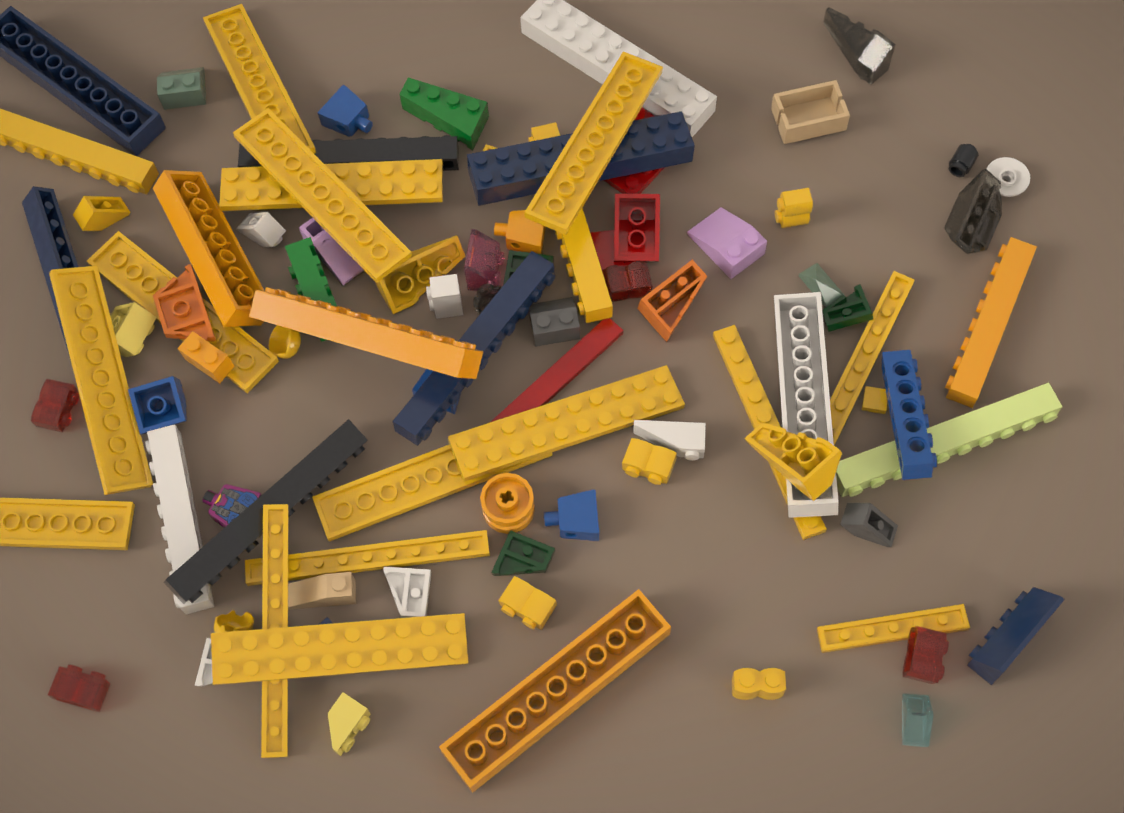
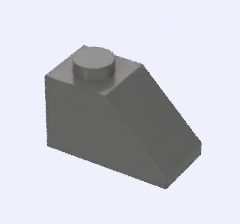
M847 503L840 523L842 527L854 536L885 547H892L898 528L897 524L871 503Z

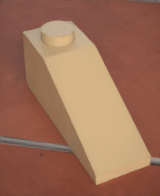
M352 572L324 574L288 584V610L356 604V580Z

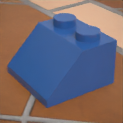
M171 376L128 389L141 435L151 430L187 421L186 399L180 379Z

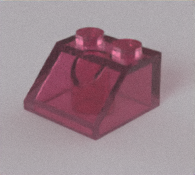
M471 229L464 266L467 289L470 291L495 293L496 285H500L501 272H498L499 265L504 263V252H501L499 242L476 229Z

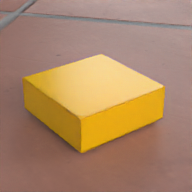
M865 386L862 410L885 414L887 409L886 389Z

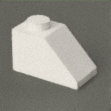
M268 212L249 213L236 228L238 232L262 247L277 246L283 239L282 235L286 232Z

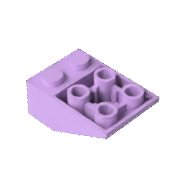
M314 218L299 227L302 238L311 237L318 258L342 285H345L364 271Z

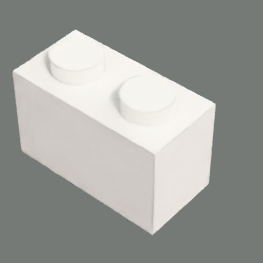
M457 274L429 277L430 286L426 287L430 311H435L436 319L463 315Z

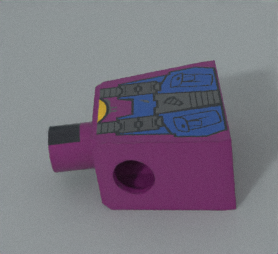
M225 484L219 494L208 490L203 497V503L211 506L208 514L216 523L225 528L261 496V493Z

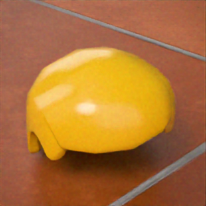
M276 325L269 338V351L279 358H291L299 350L301 335L299 331Z
M235 610L230 611L228 614H220L215 618L214 632L252 630L254 617L249 612L239 616Z

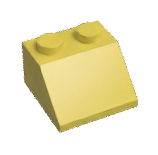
M135 302L115 306L110 317L120 355L124 357L136 356L142 351L144 347L143 341L146 336L150 335L155 327L154 322L157 317Z

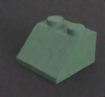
M204 67L162 72L157 77V95L164 110L206 105Z

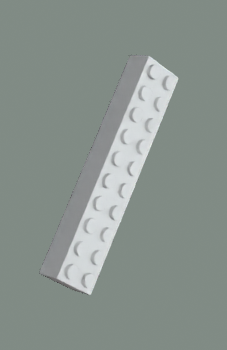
M536 0L520 17L521 31L524 35L601 84L605 82L623 51L662 66V74L642 108L654 116L682 111L691 137L697 133L716 110V95L564 0Z
M821 292L774 295L782 427L787 432L794 434L804 433L807 437L817 439V437L823 438L834 445ZM836 474L832 485L814 501L786 479L789 518L838 515Z

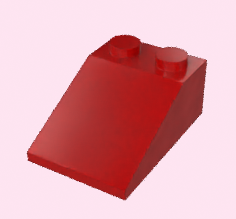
M615 193L614 261L659 262L660 194Z

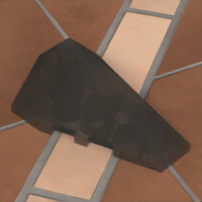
M828 7L825 11L824 25L855 73L862 80L872 85L889 70L896 44L875 29L869 31L864 28L863 23L858 21L855 24L850 21L848 16Z

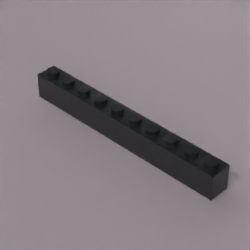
M445 135L442 137L422 136L418 138L400 137L388 139L381 137L377 139L358 138L355 140L312 141L316 149L315 155L324 164L442 159L443 171L459 170L457 136ZM239 144L238 167H262Z
M348 419L172 573L163 583L183 604L188 600L191 603L196 601L203 594L201 589L207 583L210 586L214 585L222 577L220 572L226 566L230 570L241 560L238 556L244 550L249 553L259 544L257 539L263 534V505L288 504L289 518L295 512L293 507L298 502L302 505L313 496L311 491L316 486L321 489L331 480L328 476L334 470L338 474L348 465L346 460L351 455L356 458L365 450L363 445L368 441L366 437Z

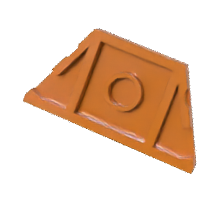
M188 264L184 267L186 270L179 277H173L164 288L159 289L153 295L160 322L166 338L186 339L193 331L206 341L214 342L216 341L215 334L192 265Z

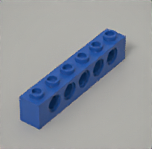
M911 350L882 352L881 369L902 480L932 478L933 468L937 467L936 453H931L933 438L931 433H927V428H929L928 414H923L925 399L924 395L919 394V391H921V379L916 377L915 374L918 371L917 360L912 359Z

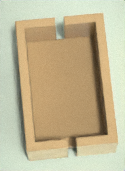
M837 80L773 95L771 110L776 124H779L778 129L784 144L847 130L850 114L844 99L842 100V93Z

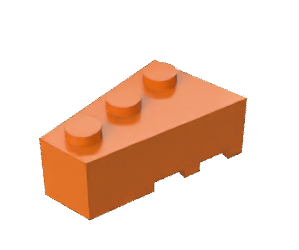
M692 259L640 300L637 309L666 342L699 293L707 275Z

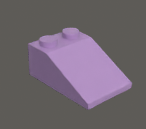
M722 207L687 231L688 236L730 279L734 278L765 254L767 240L752 225Z

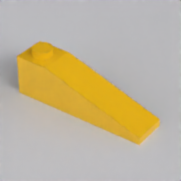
M457 235L411 251V258L376 283L392 314L414 305L419 300L418 298L426 292V287L430 286L429 277L446 275L466 257Z
M761 423L744 438L761 456L812 501L816 500L832 485L842 452L827 440L819 437L817 439L809 438L806 434L800 432L798 434L790 433L785 428Z

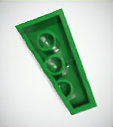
M408 77L399 94L402 109L424 122H429L440 132L444 131L451 136H457L458 142L461 141L466 144L467 148L473 151L489 118L488 103Z
M311 237L286 245L285 249L292 266L288 267L292 280L297 278L299 283L295 285L298 295L337 306ZM320 338V341H321V342L327 340V339Z

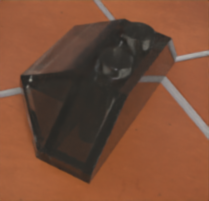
M983 169L959 192L944 227L952 242L966 254L982 252L988 249L1002 216V198L999 190L1001 189V181L987 169Z

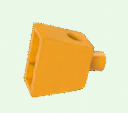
M526 210L511 211L508 223L495 222L494 236L506 237L507 249L528 253L533 251L536 254H542L546 226L525 218Z

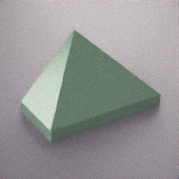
M818 263L799 274L801 280L812 293L821 292V301L825 308L835 303L838 298L844 295Z

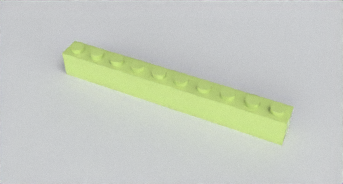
M1049 383L1043 384L927 428V433H931L933 438L931 453H936L937 464L943 463L950 459V456L957 453L959 456L964 455L978 445L985 447L991 444L994 439L1011 437L1015 434V431L1021 429L1023 431L1030 430L1042 421L1044 423L1051 422L1058 417L1057 414L1061 410L1062 405ZM895 440L839 461L836 479L837 489L841 497L846 495L853 497L870 486L871 488H877L883 485L886 480L902 478Z

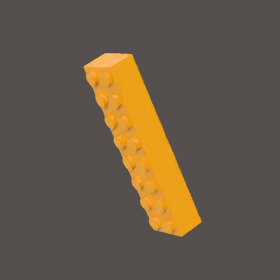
M164 170L154 185L153 190L224 327L261 326L264 321L251 318L249 315L255 290L264 291L224 213L220 210L219 204L202 172Z

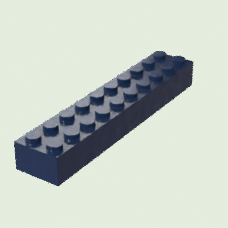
M10 6L0 14V57L134 156H138L166 129L160 113L18 10Z
M682 111L633 121L598 181L692 162L695 145ZM573 133L467 154L468 173L478 206L536 194Z

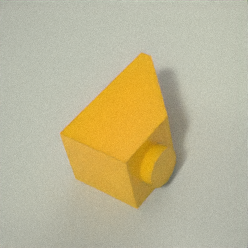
M83 196L73 216L82 231H102L129 216L131 212L121 197Z

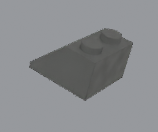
M572 297L534 303L529 307L535 347L580 339V325Z

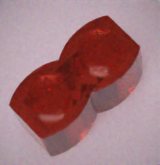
M632 262L625 267L611 265L603 270L611 302L622 301L628 298H642L652 291L653 286L647 263Z
M46 379L42 386L39 400L34 407L31 422L36 427L63 432L65 427H68L71 422L70 411L79 400V393L73 384Z
M919 626L910 629L907 653L903 665V677L928 684H936L943 678L945 667L942 665V657L947 653L949 647L946 633Z
M68 664L67 668L59 666L48 696L60 702L100 712L110 687V683L105 679L106 676L95 671H91L90 674L81 673L82 668Z

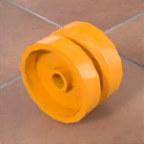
M503 473L487 481L482 488L480 500L484 519L489 527L504 534H509L510 530L518 533L525 529L533 520L535 512L533 491L527 480L517 474Z

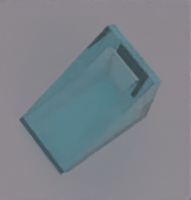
M902 694V745L929 746L934 716L929 695Z

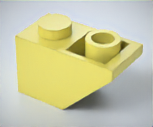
M342 692L328 712L332 748L339 756L343 752L347 753L355 743L353 738L359 730L363 731L370 722L369 716L371 715L366 707Z

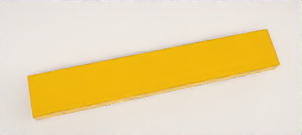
M960 604L817 627L821 651L825 653L966 631L970 629L965 606Z

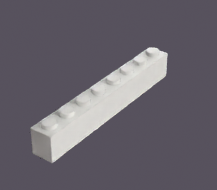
M175 424L148 431L149 440L145 441L147 452L149 455H152V462H149L152 475L156 477V483H153L156 497L160 499L157 510L160 518L164 520L161 532L164 540L168 542V548L165 549L166 558L172 564L173 571L169 572V575L174 573L203 547L182 436ZM207 583L201 589L203 594L193 603L188 600L183 604L174 594L176 607L180 608L185 614L214 607L211 586Z

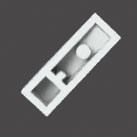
M634 420V434L657 446L673 450L677 453L678 457H685L687 460L693 461L704 458L706 423Z

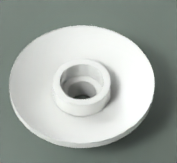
M1002 157L988 165L985 172V180L993 192L1001 196L1013 197L1020 195L1027 189L1030 183V173L1022 162L1014 158Z

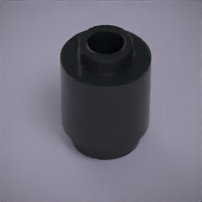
M959 145L949 162L948 169L951 174L957 177H964L965 174L970 172L979 156L977 149L973 145Z

